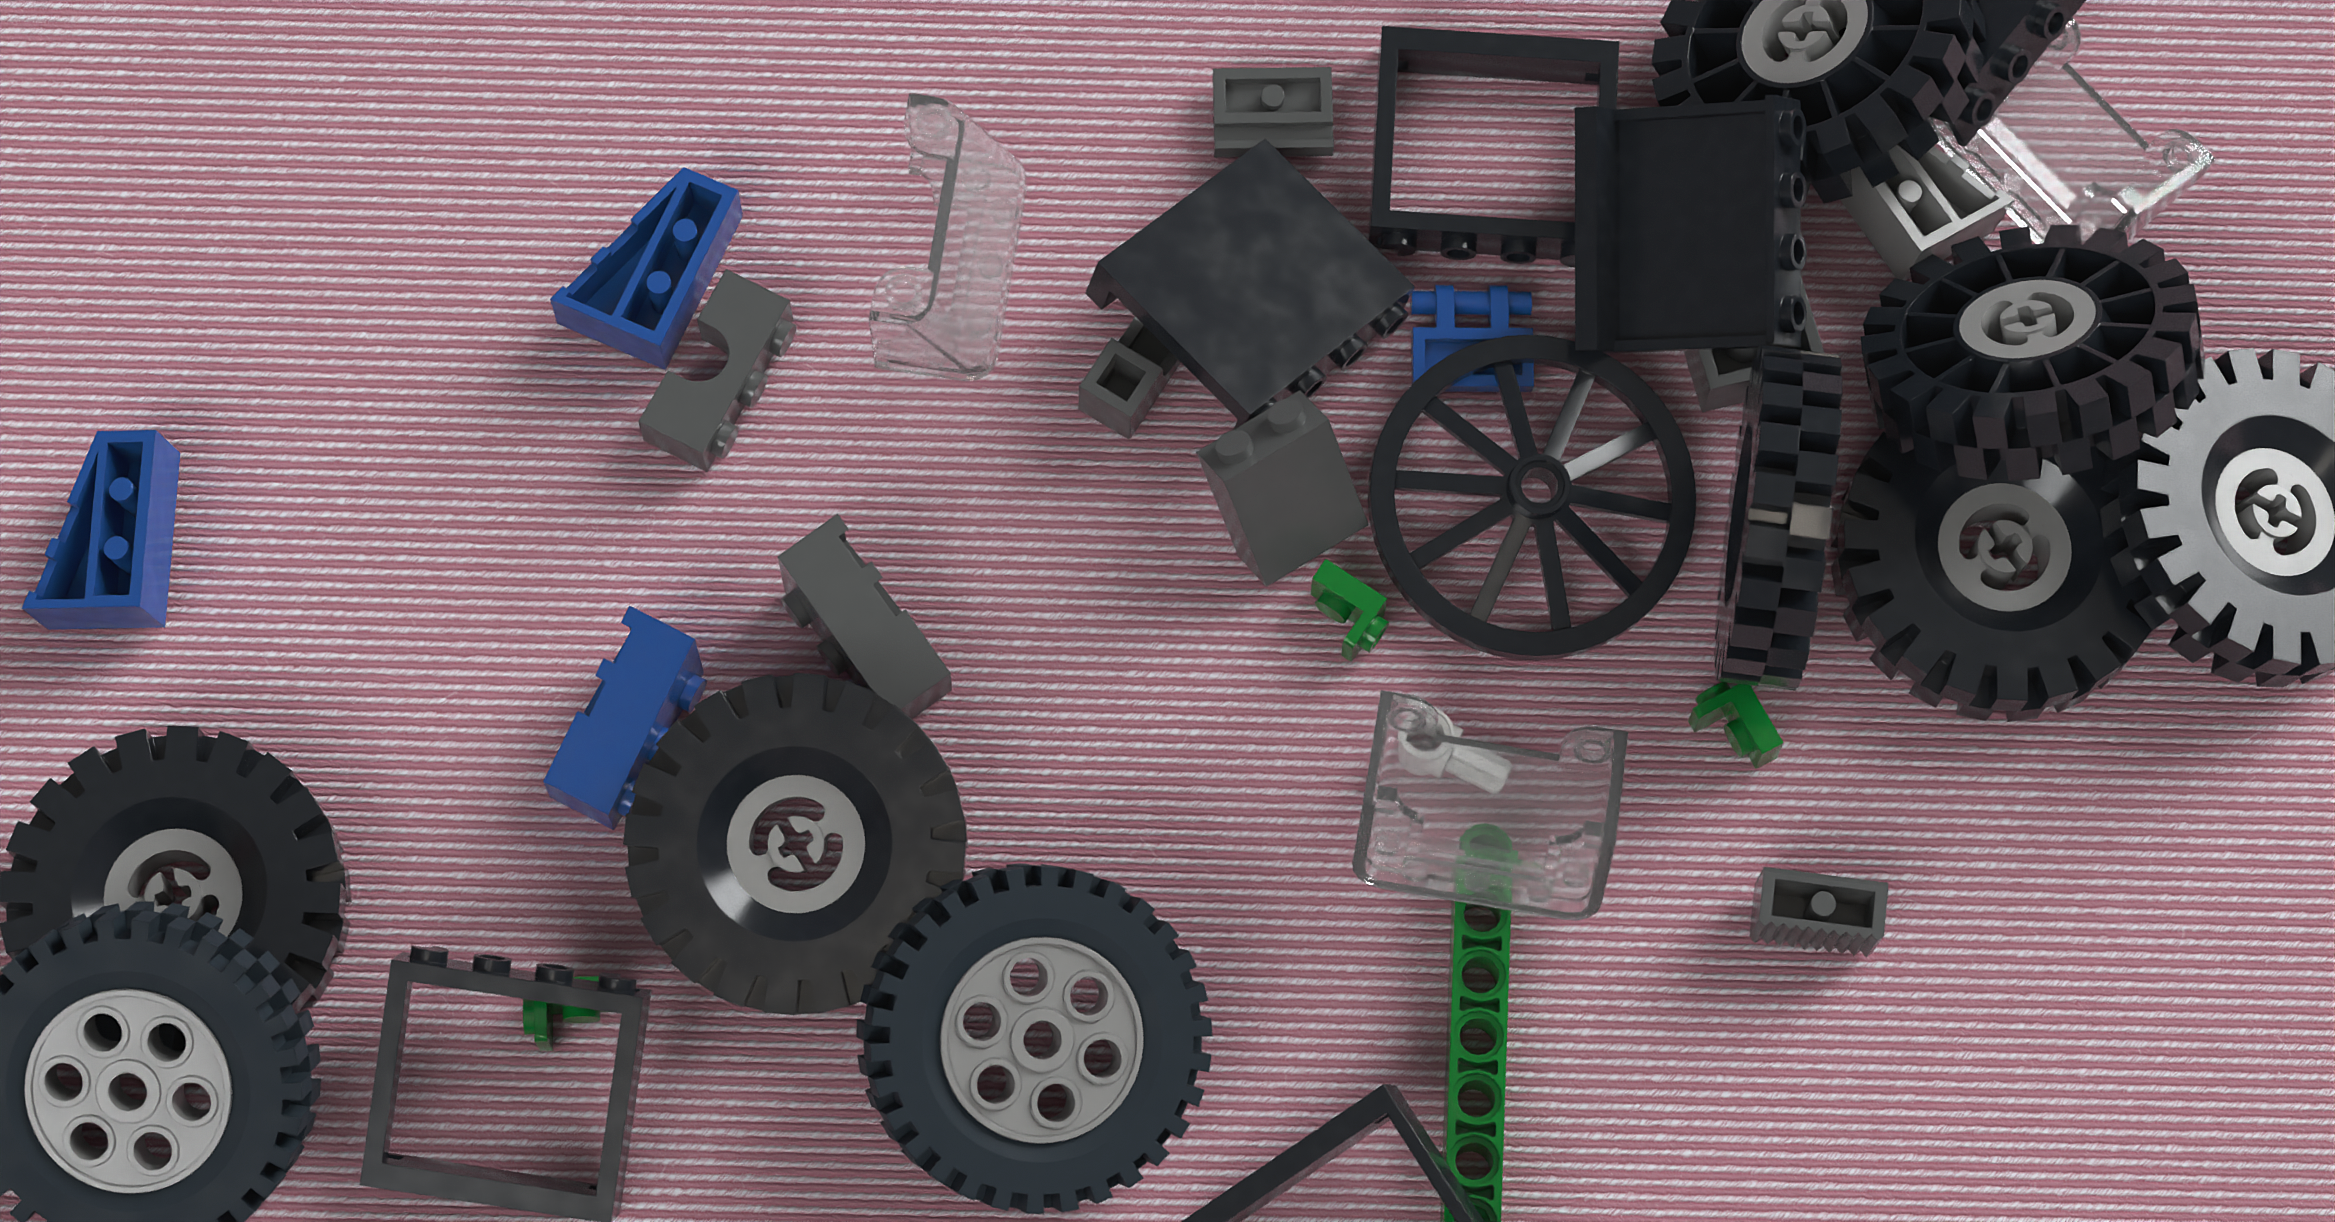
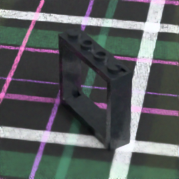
M1382 26L1378 55L1368 240L1376 248L1398 250V256H1409L1416 251L1440 252L1443 257L1452 260H1468L1474 258L1476 254L1500 256L1503 261L1513 264L1531 263L1536 258L1560 260L1565 266L1575 268V222L1390 210L1397 72L1597 85V106L1615 110L1617 109L1619 41Z
M411 945L410 953L402 952L391 959L360 1185L589 1221L613 1222L621 1210L652 990L637 988V979L620 977L621 974L600 973L598 982L573 978V968L557 964H536L535 972L512 969V959L498 955L474 954L473 963L448 959L449 950L438 946L427 948ZM413 982L621 1014L597 1184L389 1152Z
M1383 1084L1181 1222H1241L1390 1120L1455 1221L1484 1222V1220L1398 1087Z

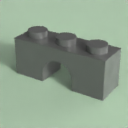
M728 269L723 273L697 319L701 339L721 349L728 356L725 367L718 375L705 381H690L667 371L638 421L645 442L705 472H708L716 456L724 459L730 452L739 432V427L734 424L745 405L753 408L759 401L768 380V376L763 373L774 355L782 357L786 353L797 328L792 323L793 315L790 300Z
M1134 317L1118 341L1113 338L1110 339L1080 384L1078 410L1130 440L1181 362Z

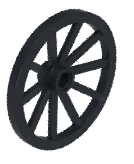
M1515 335L1485 340L1465 347L1429 368L1404 393L1389 415L1378 438L1368 478L1367 501L1374 543L1389 577L1404 599L1419 615L1450 638L1491 655L1519 660H1549L1578 655L1618 638L1635 626L1658 603L1676 578L1687 555L1696 516V486L1690 454L1676 421L1660 397L1642 378L1613 357L1603 352L1575 351V341L1552 336ZM1534 363L1535 365L1557 367L1577 373L1542 454H1538L1513 365ZM1493 368L1518 459L1511 456L1437 397L1456 382L1472 374ZM1593 382L1609 390L1625 403L1642 423L1641 426L1565 464L1560 462ZM1424 413L1503 476L1396 469L1404 440L1418 416ZM1653 441L1663 465L1667 483L1668 503L1572 485V482ZM1527 478L1542 480L1549 487L1551 493L1550 501L1545 503L1530 501L1522 491V481ZM1397 490L1500 497V500L1409 553L1399 528L1394 492ZM1569 505L1666 523L1665 535L1659 554L1643 582L1584 523ZM1511 517L1513 519L1471 612L1467 614L1443 597L1426 580L1420 569L1506 518ZM1554 522L1628 597L1610 612L1576 627H1571ZM1530 527H1534L1552 631H1518L1487 623L1488 617Z

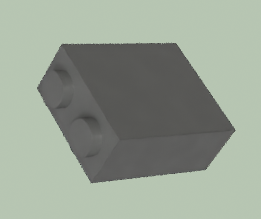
M1300 390L1286 399L1276 402L1266 411L1236 429L1226 432L1216 441L1196 452L1238 557L1266 587L1369 525L1329 419Z

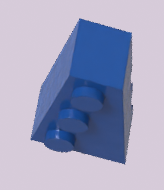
M683 167L630 219L631 225L607 248L603 246L590 259L591 264L567 288L562 286L550 298L557 324L666 370L743 217L739 191Z
M157 430L96 432L67 500L71 505L58 538H51L45 552L48 562L35 592H28L22 606L26 613L48 630L165 628L181 453Z
M630 605L621 621L622 624L630 628V633L614 661L603 658L595 674L596 677L602 679V682L584 713L577 711L543 781L549 797L612 830H615L622 816L626 817V814H631L635 793H632L633 787L643 764H649L659 748L656 743L678 720L683 710L689 713L693 711L694 705L698 704L707 684V680L702 678L704 670L695 639Z

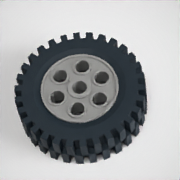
M1020 863L1006 864L1007 868L1001 869L986 868L972 872L973 877L967 880L955 879L940 887L943 893L934 899L924 898L912 908L916 915L907 924L898 922L888 935L894 941L886 954L878 951L871 965V968L877 970L872 986L864 984L860 1002L867 1004L865 1020L857 1019L856 1037L863 1040L864 1054L857 1055L860 1073L868 1077L870 1088L865 1091L871 1107L877 1109L883 1118L880 1124L888 1136L897 1141L902 1147L901 1152L915 1165L926 1171L929 1176L973 1201L976 1199L990 1207L1009 1211V1207L1017 1208L1026 1214H1044V1208H1055L1060 1212L1078 1210V1202L1086 1199L1098 1204L1113 1197L1110 1188L1118 1184L1130 1188L1142 1180L1143 1176L1138 1170L1147 1162L1158 1166L1170 1154L1162 1147L1170 1135L1181 1139L1190 1125L1189 1122L1181 1118L1187 1104L1199 1107L1204 1090L1194 1086L1198 1070L1209 1072L1212 1054L1201 1051L1202 1037H1212L1211 1018L1202 1016L1199 1003L1208 1001L1204 983L1193 981L1190 970L1197 967L1190 951L1178 948L1174 939L1179 936L1169 922L1158 920L1152 914L1155 909L1145 900L1126 893L1125 890L1127 888L1111 880L1095 877L1091 873L1045 864L1030 865ZM1030 958L1038 967L1039 979L1031 991L1018 994L1011 985L1010 973L1017 962ZM1091 977L1098 986V1000L1090 1010L1078 1012L1071 1003V990L1080 979ZM984 1002L992 1011V1025L984 1035L972 1038L964 1029L963 1018L969 1007L976 1003ZM1045 1021L1052 1030V1043L1043 1054L1031 1056L1024 1046L1025 1032L1033 1023ZM1106 1040L1112 1050L1111 1063L1103 1072L1090 1074L1084 1064L1085 1051L1093 1042ZM999 1065L1006 1075L1005 1089L998 1097L984 1100L978 1093L977 1079L985 1068ZM1060 1084L1066 1094L1065 1106L1058 1115L1044 1118L1037 1106L1039 1094L1048 1085Z
M136 901L125 911H120L118 903L101 907L88 917H86L85 913H82L67 920L57 929L49 931L0 970L2 972L0 975V1196L11 1189L21 1199L10 1212L19 1222H27L37 1213L47 1222H245L286 1177L285 1174L298 1160L305 1147L301 1143L313 1128L317 1113L310 1112V1107L320 1097L321 1079L311 1078V1071L320 1063L321 1058L319 1043L306 1044L305 1036L314 1027L309 1010L296 1014L291 1005V1002L300 994V991L292 978L279 986L270 973L280 963L269 951L257 960L246 950L254 940L253 937L240 928L230 937L221 934L218 930L224 919L208 912L197 921L187 919L190 908L188 906L172 903L162 912H154V901ZM97 1014L111 1015L119 1022L122 1029L120 1041H111L101 1036L95 1023ZM169 1023L181 1029L186 1039L185 1050L175 1051L162 1043L159 1036L160 1024ZM59 1063L71 1064L79 1070L83 1078L81 1090L69 1089L60 1082L57 1075ZM122 1073H132L143 1080L147 1088L146 1099H133L123 1091L120 1083ZM197 1083L203 1086L211 1098L210 1108L197 1109L191 1106L184 1096V1084ZM91 1122L102 1127L108 1137L107 1148L99 1149L89 1145L83 1137L82 1124ZM156 1132L165 1136L171 1144L172 1156L170 1158L154 1156L146 1146V1133Z

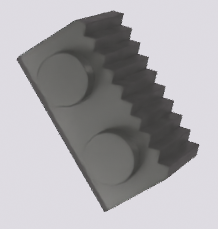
M1763 867L1757 881H1755L1749 937L1754 943L1762 938L1767 945L1775 940L1781 946L1787 941L1792 948L1799 943L1804 950L1810 945L1816 951L1824 946L1829 953L1836 948L1841 954L1849 950L1854 956L1861 951L1865 957H1868L1884 937L1888 883Z

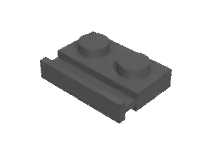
M1332 67L1213 68L1214 158L1241 157L1264 139L1283 157L1333 156Z

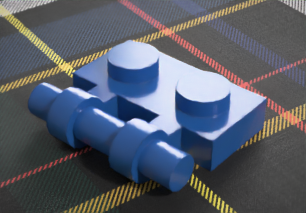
M1435 285L1434 291H1413L1410 296L1411 315H1434L1435 327L1412 328V384L1429 368L1465 347L1505 336L1533 335V328H1509V315H1531V291H1508L1507 285H1489L1488 291H1454L1453 285ZM1455 315H1488L1489 328L1455 327ZM1534 363L1513 365L1520 392H1532L1534 388ZM1493 368L1472 374L1456 382L1443 392H1499Z

